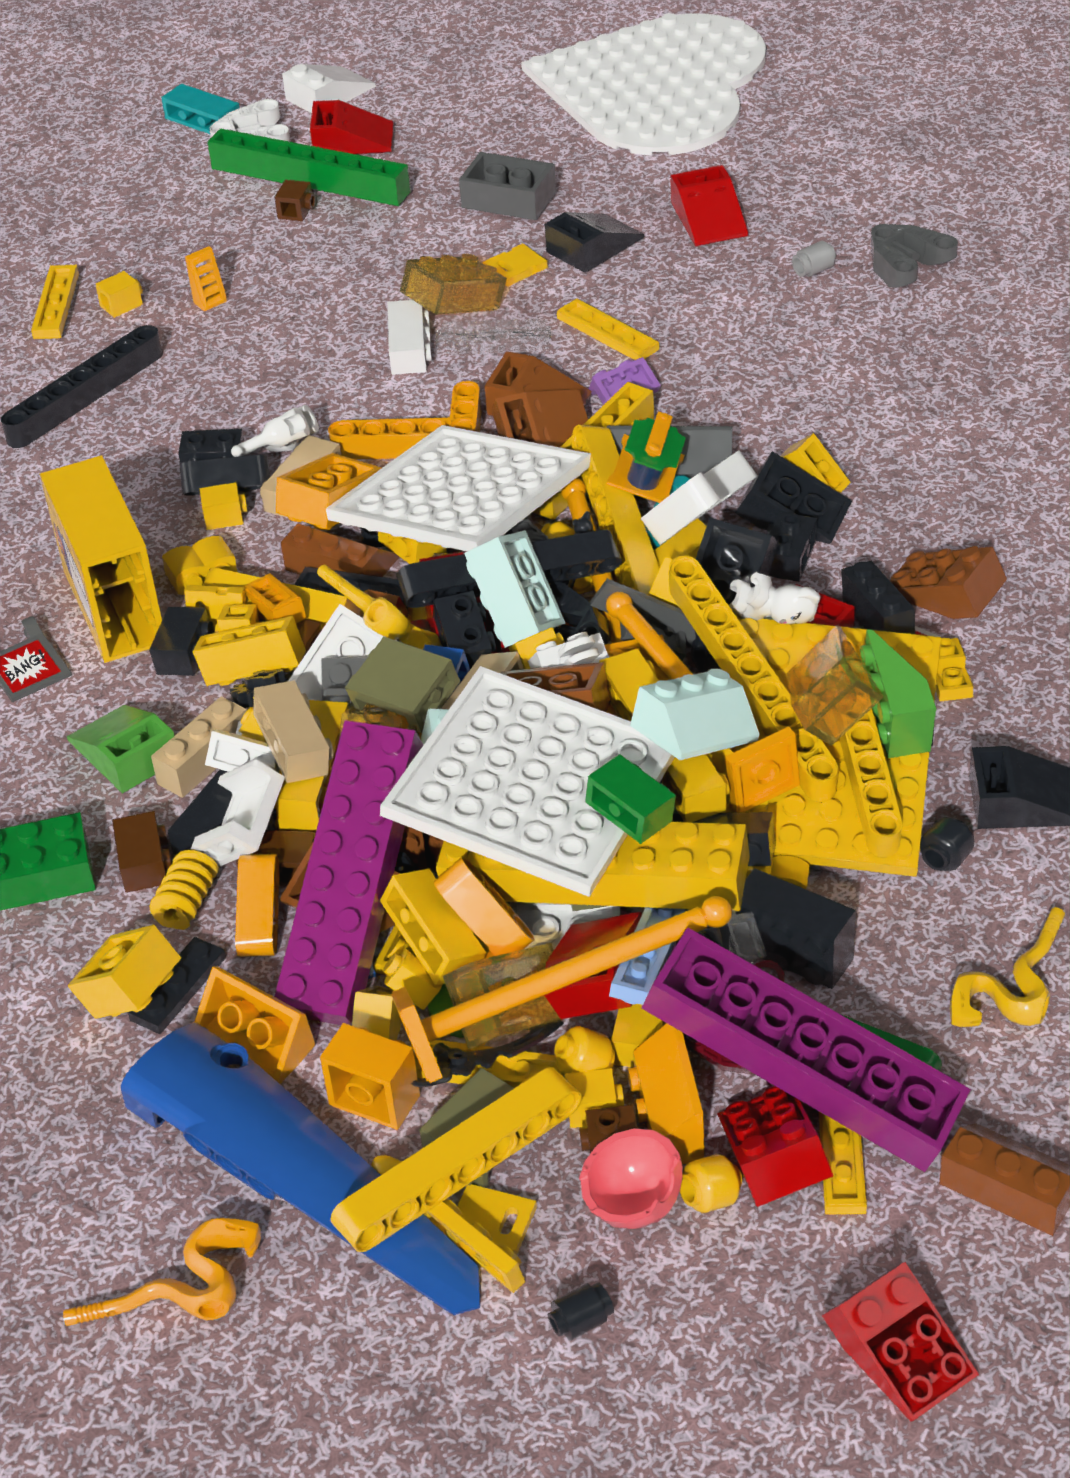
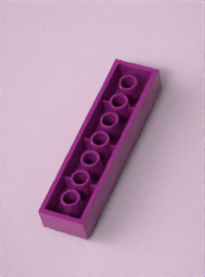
M344 720L274 996L305 1013L308 1020L336 1025L346 1023L352 1026L355 992L366 989L385 911L380 899L394 874L405 828L403 824L380 816V805L423 747V743L415 730Z
M688 927L652 984L641 1009L923 1172L928 1169L941 1151L971 1090Z

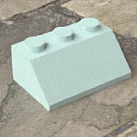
M526 530L497 537L464 553L467 559V570L477 582L481 592V602L489 610L494 622V632L497 638L503 642L505 648L551 627L554 629L565 624Z
M710 669L708 672L694 675L687 674L681 678L667 681L660 680L654 684L639 687L630 726L678 760L758 741L759 732L744 688L741 684L730 678V675L724 670Z

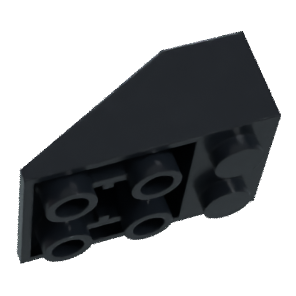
M564 212L544 224L546 252L584 273L644 238V234L606 214Z
M1010 746L972 747L969 779L977 829L1070 826V767Z

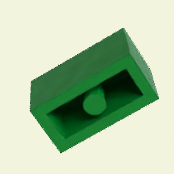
M619 754L588 776L585 803L642 844L672 822L676 795L668 787L660 784L642 771L638 765L631 763Z

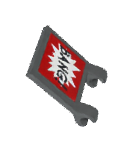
M33 616L21 620L25 628L24 635L27 640L0 651V687L11 702H15L72 676V672L42 633Z

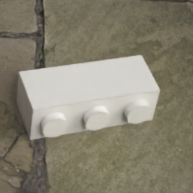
M422 299L387 302L389 357L392 375L427 372L426 361H432L429 311L423 310Z

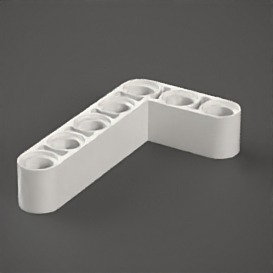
M737 451L705 474L700 472L645 514L641 520L658 544L661 545L692 521L700 518L743 488L758 475L742 453Z

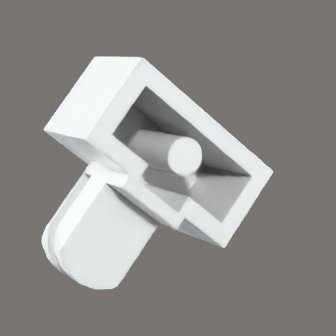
M581 632L567 639L568 642L556 645L555 641H551L536 648L537 652L528 660L531 669L599 663V660L609 658L600 633L588 636L587 632Z

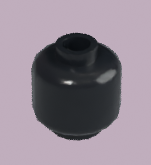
M950 817L937 819L921 837L920 851L924 862L930 868L938 871L949 872L956 870L974 848V838L968 826L964 822Z

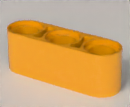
M277 854L239 856L235 944L238 957L276 956L280 879Z
M460 858L434 880V885L441 896L501 963L507 964L535 940L526 924L467 858Z

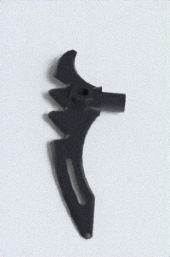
M559 1020L534 1028L513 1042L484 1050L464 1052L459 1048L451 1049L444 1043H438L433 1048V1054L437 1058V1064L443 1078L431 1083L426 1081V1078L415 1080L411 1084L415 1087H427L449 1082L452 1079V1075L467 1077L472 1073L476 1065H481L488 1069L493 1065L498 1056L513 1058L554 1033L564 1022Z

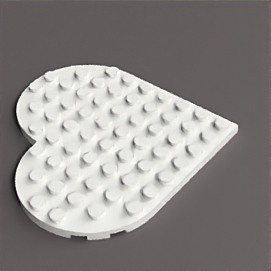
M667 13L661 18L645 20L638 25L623 27L619 31L602 34L588 41H580L567 48L555 49L553 52L542 56H533L531 59L521 62L524 73L590 134L605 145L614 149L619 147L630 149L633 154L652 155L653 152H668V155H674L707 147L724 138L726 132L731 127H735L739 119L740 101L734 89L750 82L757 71L761 72L765 64L766 47L760 34L742 20L712 14L693 13L675 15Z

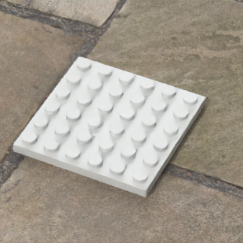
M441 425L328 506L326 514L328 520L339 522L346 526H357L366 528L368 531H379L395 537L401 536L414 539L417 542H428L441 545L443 548H454L468 552L497 537L504 536L508 530L523 521L526 516L538 507H541L544 502L560 492L571 481L578 478L589 468L591 453Z
M480 666L380 805V816L590 897L628 834L585 803L588 776L621 754L631 763L638 765L642 771L657 782H660L675 757L631 727V721Z

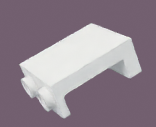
M241 720L238 722L236 734L219 729L212 731L205 765L230 772L253 760H261L272 765L274 770L279 773L280 768L267 743L241 736L242 733L239 732L242 726Z
M253 760L221 775L218 784L232 792V798L221 826L196 836L191 850L208 855L219 867L239 859L240 855H249L258 851L285 776L275 771L272 765L261 760Z

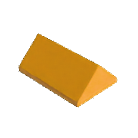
M218 966L212 967L194 1022L199 1023L227 1043H237L243 1046L249 1058L281 1084L315 1046L306 1014Z

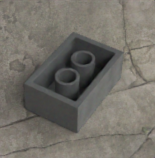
M479 152L459 179L461 208L537 220L557 192L555 164Z

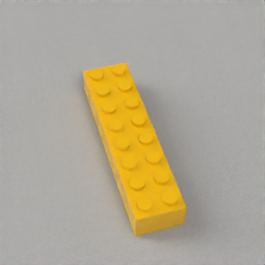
M670 822L642 844L627 835L590 897L446 841L443 842L436 870L439 877L460 858L465 857L477 868L505 902L693 909L695 907L701 908L704 901L712 896H720L730 903L732 911H740L750 855L746 824Z

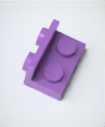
M641 357L634 361L631 359L626 360L610 371L602 370L592 377L589 390L592 391L591 396L597 394L604 405L627 382L653 390V393L658 392L661 385L645 359Z

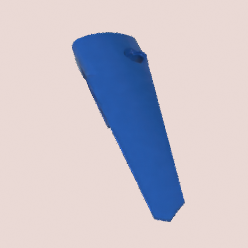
M194 1022L162 1038L129 1069L121 1084L124 1103L129 1111L154 1128L160 1127L166 1120L183 1132L185 1140L195 1150L257 1193L270 1200H274L278 1195L351 1245L331 1223V1214L341 1201L381 1175L306 1106L250 1059L243 1046L237 1043H227L199 1023ZM232 1064L240 1065L239 1068H226ZM424 1214L372 1249L361 1252L452 1315L480 1308L479 1266Z

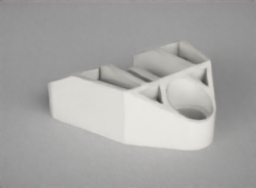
M264 99L231 111L210 126L211 137L221 128L290 142L289 128L283 124H276L280 118L279 104L274 99Z

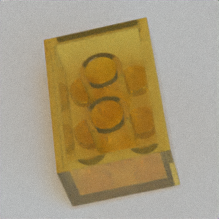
M462 254V257L441 255V258L420 256L419 259H407L400 292L436 315L494 311L500 308L507 278L497 273L495 267L479 262V258L472 254Z

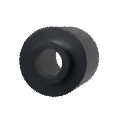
M597 1282L593 1285L586 1283L552 1301V1311L548 1313V1320L557 1336L565 1335L568 1340L572 1341L607 1322V1316L614 1313V1306L609 1294L601 1283Z

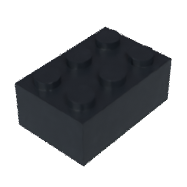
M710 517L696 560L729 605L737 594L730 589L732 581L739 579L749 583L751 587H755V584L751 582V576L756 572L766 576L769 575L779 543L771 535Z
M754 868L745 880L740 911H732L733 947L737 948L744 955H753L763 960L773 961L782 970L798 974L812 984H821L833 989L854 959L856 910Z

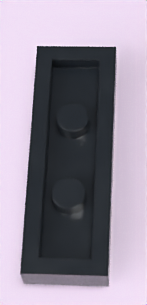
M194 937L180 952L181 959L172 969L174 972L172 977L164 984L158 986L151 994V1002L139 1012H128L130 1021L161 1034L208 980L212 967H219L226 959L225 949Z

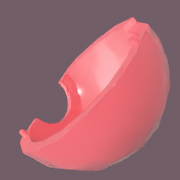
M634 1128L615 1133L599 1143L584 1161L579 1177L582 1198L589 1207L590 1212L612 1227L638 1229L659 1222L669 1213L680 1191L682 1182L680 1154L670 1139L654 1130Z

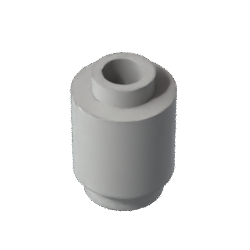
M819 241L797 251L796 255L792 257L794 271L800 277L806 275L810 277L831 268L836 258L835 250L827 242Z

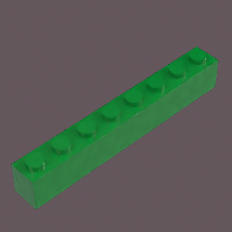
M221 128L207 141L211 167L214 170L283 183L284 180L306 181L311 183V189L394 206H399L410 194L407 164Z

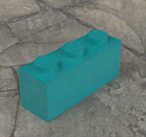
M182 83L161 97L165 119L210 134V126L227 113L240 108L237 102Z

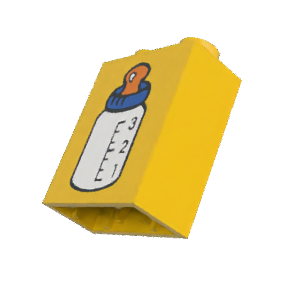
M97 456L39 473L64 573L104 663L150 649L162 618L147 549L103 456Z

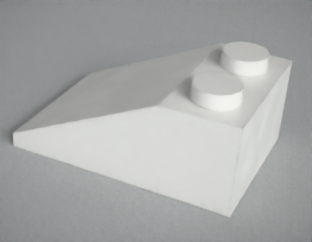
M298 64L282 73L286 100L312 113L313 101L341 100L347 102L376 87L374 82L342 66Z

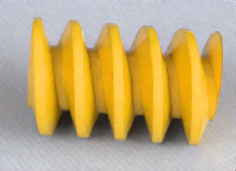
M185 850L175 855L167 874L164 876L149 905L154 919L164 927L179 930L189 928V921L195 918L197 909L202 904V899L206 897L208 888L213 883V878L218 874L219 868L217 863L208 855L195 850Z

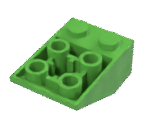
M872 629L866 630L865 645L860 646V656L863 664L861 670L869 694L872 711L878 723L876 726L881 744L884 745L888 758L931 752L936 706L927 679Z
M122 705L68 735L67 740L121 793H124L155 775L151 756L174 737V732L155 713Z

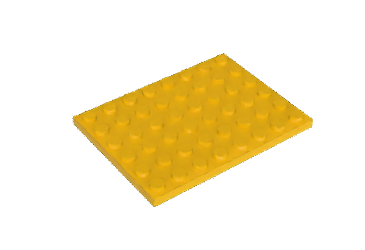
M736 616L838 764L837 791L832 799L816 802L810 799L799 785L745 811L773 812L776 841L773 857L788 855L800 858L811 865L917 877L929 752L888 758L885 747L882 745L902 819L900 847L893 856L882 858L873 855L866 845L822 674L824 644L829 638L835 636H844L853 641L860 666L863 667L860 646L865 645L867 629L810 623L779 624L772 619L756 621L751 618L741 619L739 616ZM873 630L927 679L933 700L935 701L941 637ZM755 720L759 732V741L767 736ZM729 748L711 753L714 767L719 774L723 773L726 778L725 756L733 753ZM729 794L726 795V811L721 813H734V810L731 808Z

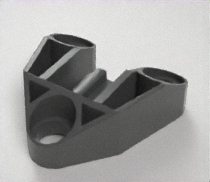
M878 224L871 230L873 271L891 288L906 286L917 280L918 263L916 261L923 265H937L957 257L958 240L944 233L915 225Z

